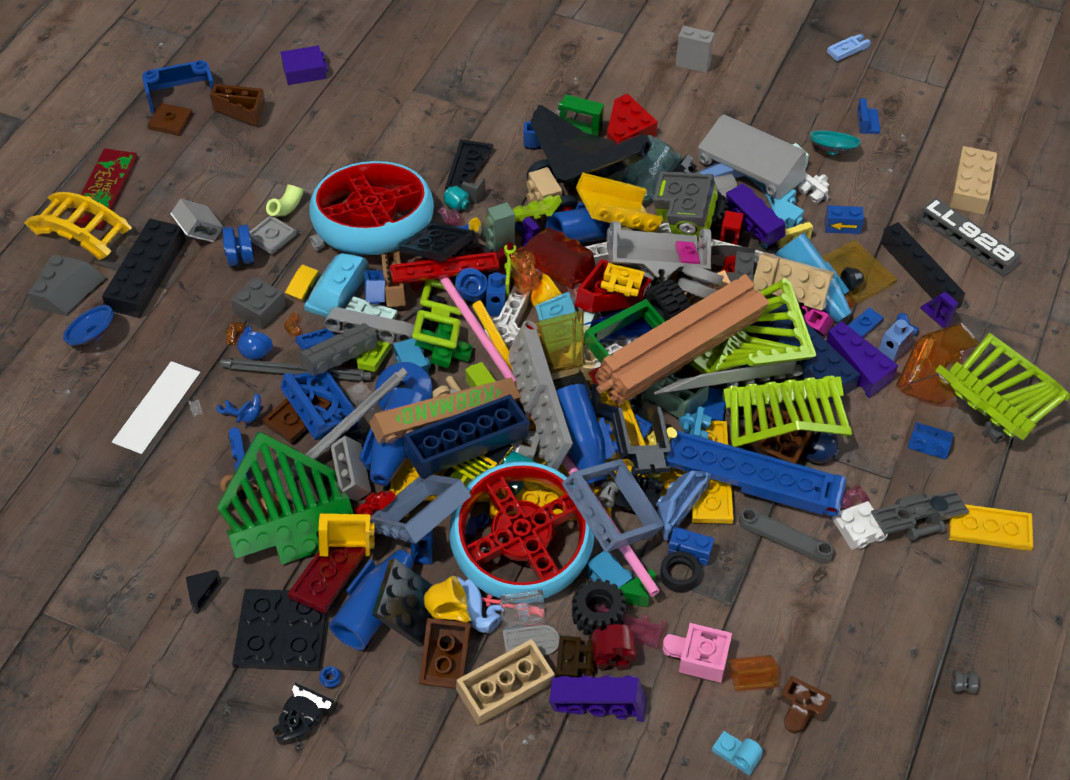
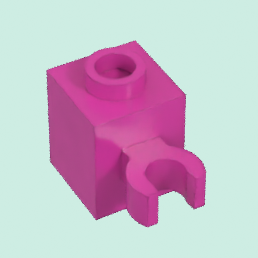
M802 306L801 308L806 311V314L803 316L804 321L817 333L825 336L834 320L827 313L819 309L812 308L810 310L807 306Z

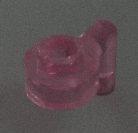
M443 206L438 209L445 224L454 226L459 222L460 213L457 209H453L449 213Z
M856 485L849 491H844L840 511L847 509L852 503V498L856 495L863 503L870 502V498L861 486Z

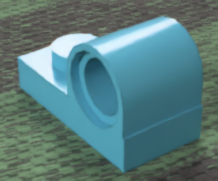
M723 731L712 747L713 753L749 776L761 760L763 752L761 746L755 741L745 739L741 742Z

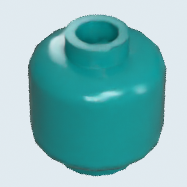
M458 186L449 187L443 195L445 205L456 212L467 209L470 204L469 193Z

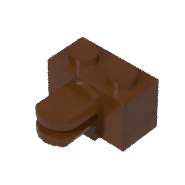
M790 676L781 693L782 702L790 705L784 718L786 729L794 734L802 732L810 716L823 721L832 703L831 695Z

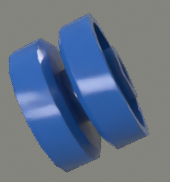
M248 224L238 226V237L235 236L232 226L223 228V246L229 267L239 264V254L242 255V260L245 264L254 263Z

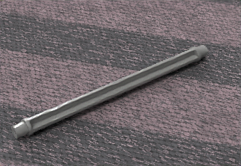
M403 367L398 372H395L381 387L374 391L305 455L317 459L330 445L335 443L350 427L357 423L402 382L403 378L408 375V372ZM295 465L291 466V472L295 478L298 476Z

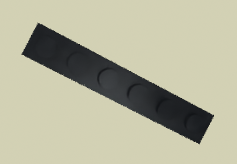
M899 222L884 228L881 244L932 299L946 292L958 302L957 309L960 308L965 292Z

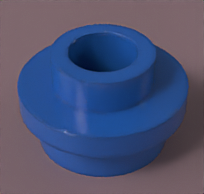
M332 666L325 667L319 675L320 683L326 688L336 687L341 681L340 671ZM330 676L334 677L332 680H327Z

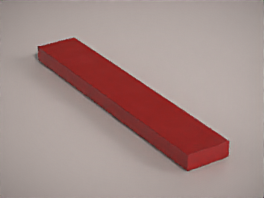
M496 252L450 257L444 262L426 260L390 265L389 269L393 284L454 277L466 268H474L481 273L499 271L500 265Z

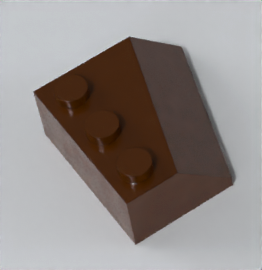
M765 407L768 429L774 428L776 424L772 408ZM756 409L752 417L753 433L761 431L758 410ZM780 409L784 425L792 423L788 411ZM796 411L799 420L803 421L800 411ZM809 414L812 423H816L813 414ZM797 430L741 445V448L799 464L814 432Z

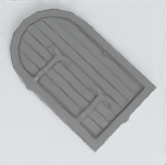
M548 625L502 630L506 653L530 639L534 641L543 657L553 655L559 647L560 636L553 627Z

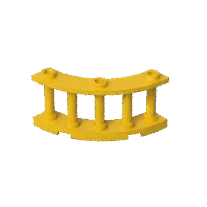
M57 192L49 195L47 198L52 203L40 215L29 217L24 222L36 235L55 231L62 237L70 240L74 238L80 241V246L88 250L98 260L109 255L111 250L107 245L119 232L124 234L132 228L125 218L118 216L104 205L94 201L91 197L70 192ZM67 208H77L68 219L63 220L59 218ZM85 211L96 215L85 228L74 225ZM103 219L112 225L113 228L102 241H99L91 235V231Z

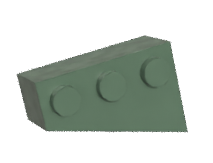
M508 202L487 209L481 235L486 241V246L490 252L497 253L508 242L515 245V214Z
M672 373L646 389L644 396L680 418L685 416L686 413H694L698 406L701 407L707 401L709 386L654 395V392L680 379L674 377L675 374Z

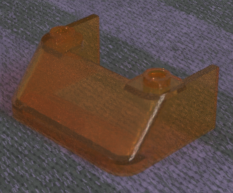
M962 322L921 336L916 341L896 384L897 388L902 393L932 404L957 397L953 387L935 370L939 365L946 368L947 364L958 362L964 350L978 346L980 342Z

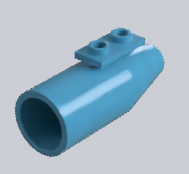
M805 233L774 254L775 256L835 272L829 262L823 259ZM836 272L829 285L826 307L821 311L827 313L835 323H838L849 315L851 310L844 295L849 292V289Z

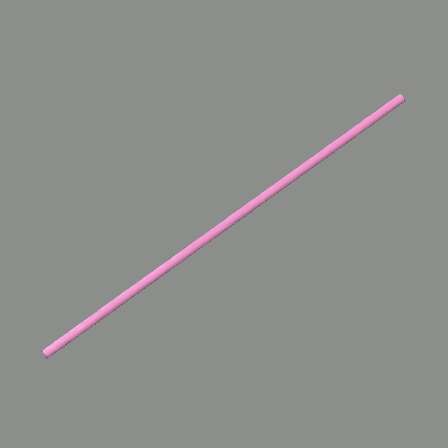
M449 277L438 278L504 378L512 377L517 387L513 372ZM566 454L562 464L569 475L579 470L569 455ZM602 506L603 510L605 511V513L607 514V516H608L609 519L611 520L612 524L614 525V527L616 528V530L618 531V533L621 534V532L619 531V529L617 528V526L615 525V523L613 522V520L611 519V517L609 516V514L606 512V510H605L604 507ZM627 545L619 548L650 596L657 595L660 590L631 547Z

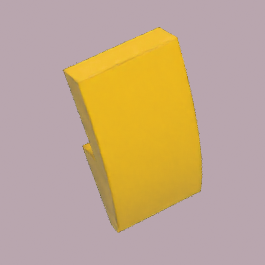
M302 264L292 278L285 294L303 301L309 287L312 288L319 271Z

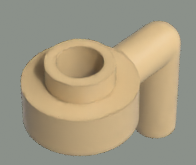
M448 376L446 381L451 389L449 390L447 386H440L432 392V398L450 394L452 389L462 390L454 378Z

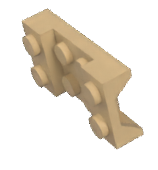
M763 252L760 254L753 281L755 285L754 290L759 292L786 278L791 282L798 302L805 303V306L823 310L826 307V296L835 272ZM780 289V290H778V291H776V292H774V293H771V294L780 296V295L783 294V293H782V290Z

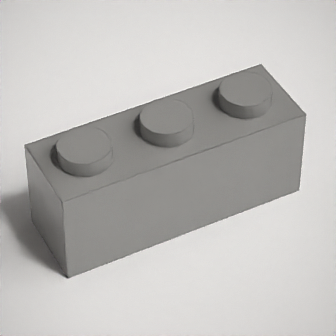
M344 436L330 445L340 493L345 492L349 499L356 502L371 493L366 467L359 459L362 451L361 443Z

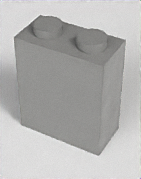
M683 26L678 37L675 66L707 73L711 64L715 33Z

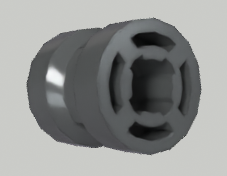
M954 670L951 678L952 691H967L968 693L976 694L978 690L977 672L969 671L968 673H963L962 671Z

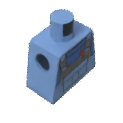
M897 320L883 335L878 350L895 362L912 345L915 329L908 325L905 320Z

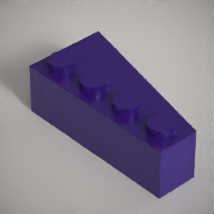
M742 183L726 192L729 211L744 214L742 224L745 226L746 231L749 233L753 231L754 236L767 246L786 236L785 221L779 218L772 208H768L764 201L754 194L751 188Z
M839 322L828 331L826 342L860 374L857 385L865 390V395L868 398H871L894 380L898 365L844 322Z

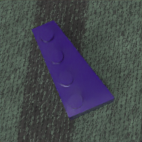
M628 675L624 677L561 676L559 678H552L549 702L554 712L583 715L584 711H588L596 717H603L604 714H613L617 716V719L626 720V716L637 717L636 721L644 722L646 696L639 677Z

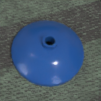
M400 362L393 364L380 374L376 382L375 391L403 367L408 372V375L394 389L404 384L405 388L420 393L426 400L432 399L433 386L431 379L423 368L414 363ZM391 392L378 402L383 411Z

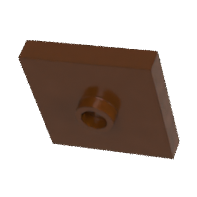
M161 103L147 124L148 129L179 136L193 114L192 109Z

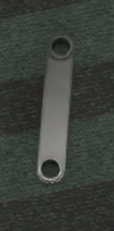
M746 508L740 513L739 524L742 529L752 531L808 556L820 564H826L832 559L834 551L833 546L829 542L816 539L764 516L751 508Z

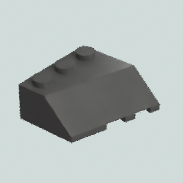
M52 254L28 295L33 308L67 316L83 302L82 299L87 294H92L96 290L95 287L97 285L103 284L107 277L86 261Z

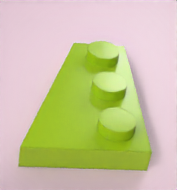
M549 195L542 201L537 202V200L528 203L527 206L522 207V205L513 208L515 222L523 221V219L531 218L532 216L537 219L543 214L552 216L562 202L560 195L554 197Z

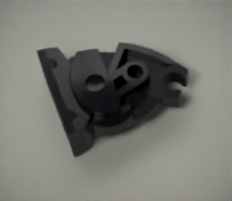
M295 682L292 688L294 695L285 703L283 711L279 716V725L273 727L275 735L278 732L284 733L282 736L276 737L278 744L292 743L310 736L313 727L321 723L323 715L331 716L336 710L334 700Z

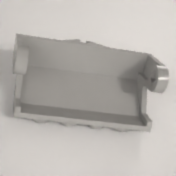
M612 221L610 228L607 229L608 263L644 271V276L652 279V281L655 278L654 285H657L659 282L670 279L674 271L682 272L685 263H680L675 243L676 241L694 242L700 264L691 265L710 270L711 230L703 228L700 230L698 251L697 235L621 230V223Z

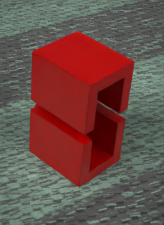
M731 211L725 212L720 241L738 245L744 214Z

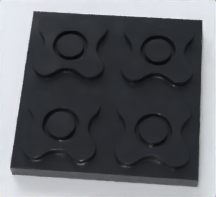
M245 589L232 660L233 668L319 671L327 611L322 613L288 598L290 590Z

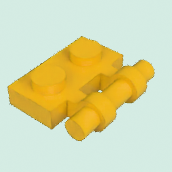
M608 263L603 279L606 281H602L600 288L607 289V292L611 293L614 291L623 293L627 297H630V295L637 297L645 272Z

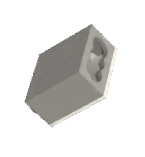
M180 198L170 213L184 233L190 237L214 242L223 229L222 224L206 205Z

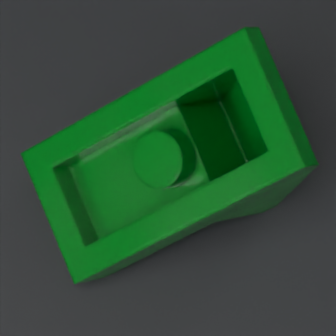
M650 569L647 572L655 583L656 574ZM638 577L618 588L623 591L626 604L648 607L649 596L646 593L648 591Z

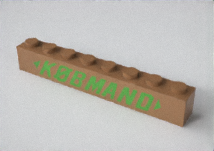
M512 377L375 413L369 424L378 444L384 442L389 444L398 438H402L406 433L511 394L516 403L520 400L521 396Z

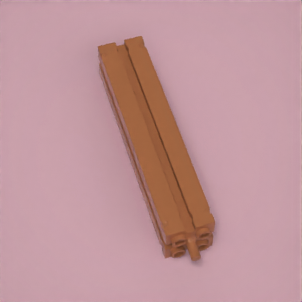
M744 274L738 280H734L615 351L613 355L605 357L600 365L601 368L598 369L595 375L599 384L596 387L598 393L601 394L609 390V398L619 407L626 400L632 399L744 330L750 324L757 322L762 315L761 312L768 306V300L760 291L757 293L754 290V283Z

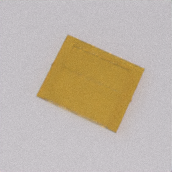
M856 240L823 256V259L829 262L839 277L846 267L859 269L863 273L864 281L862 285L856 290L844 294L845 298L854 304L897 282V279Z
M581 310L533 322L537 326V333L550 373L583 366L584 311Z

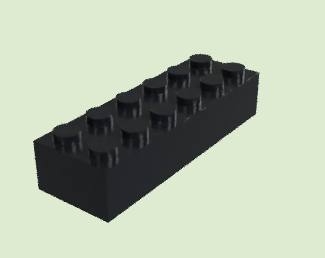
M154 219L148 220L103 293L102 298L105 305L110 306L115 313L141 318L186 242L184 231L179 225Z

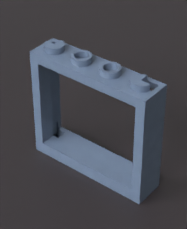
M622 459L575 471L562 483L605 552L653 537L664 527L663 521ZM610 474L643 524V527L619 534L585 481Z
M429 475L421 479L419 476L397 494L396 498L383 510H378L370 519L372 523H375L374 531L377 534L404 540L405 542L417 543L470 498L471 495L461 479L438 475ZM430 494L438 496L406 524L398 522Z

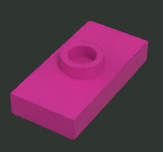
M676 241L675 249L680 263L700 264L694 242Z

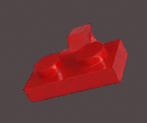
M393 491L373 492L365 498L366 502L360 504L354 512L356 514L371 515L375 511L383 510L396 496Z

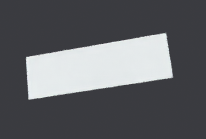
M171 361L113 439L112 443L142 454L200 372Z

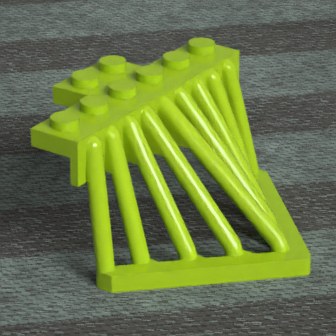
M783 278L779 282L760 291L765 297L781 289L783 294L767 299L769 302L768 306L784 302L787 304L789 311L762 314L757 322L789 319L793 321L794 329L749 325L744 330L693 360L690 365L700 373L707 374L746 364L749 366L809 360L815 357L816 352L791 282ZM745 332L796 337L800 341L801 346L797 347L751 337Z
M991 333L987 334L963 365L956 362L950 370L939 365L935 370L941 375L939 379L947 385L951 383L956 395L963 400L965 399L968 405L985 416L989 414L991 416L990 421L998 427L1000 425L1004 426L1003 431L1012 438L1015 435L1024 440L1036 426L1035 423L1062 401H1067L1070 398V393L1056 380ZM990 343L997 347L972 372L968 371ZM1002 353L1012 358L984 379L980 380L977 378ZM1018 363L1027 369V371L994 387L988 386ZM1032 375L1042 380L1040 383L1004 395L998 394L1030 378Z
M831 375L825 376L822 379L806 378L803 381L786 380L784 383L767 382L765 385L748 384L746 387H726L723 390L722 397L723 401H725L726 409L731 408L732 446L740 448L741 445L797 430L841 434L843 437H850L852 431L841 397L844 396L841 377ZM828 398H833L841 426L836 425ZM816 399L821 400L828 424H824ZM804 400L809 401L816 423H812ZM794 401L797 402L803 421L799 420L793 404ZM778 403H785L792 423L784 425ZM766 404H771L776 427L768 429ZM757 405L761 431L753 433L751 406ZM738 407H744L746 435L739 437Z

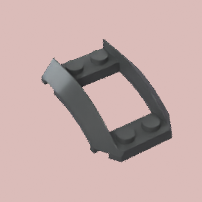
M733 245L711 246V255L735 256L734 273L726 272L730 282L738 280L744 274L753 282L755 248ZM678 271L677 284L680 278L692 280L684 272Z

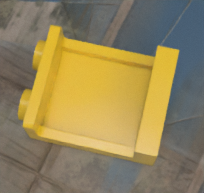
M320 514L318 528L320 556H328L329 547H365L366 556H370V549L375 547V523H371L370 515Z

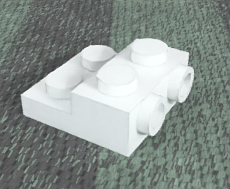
M869 501L842 510L837 516H832L834 523L851 550L858 547L864 548L869 543L875 541H883L888 536V534L884 535L871 513L874 509Z

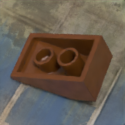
M427 618L419 684L456 688L457 679L465 676L472 623Z

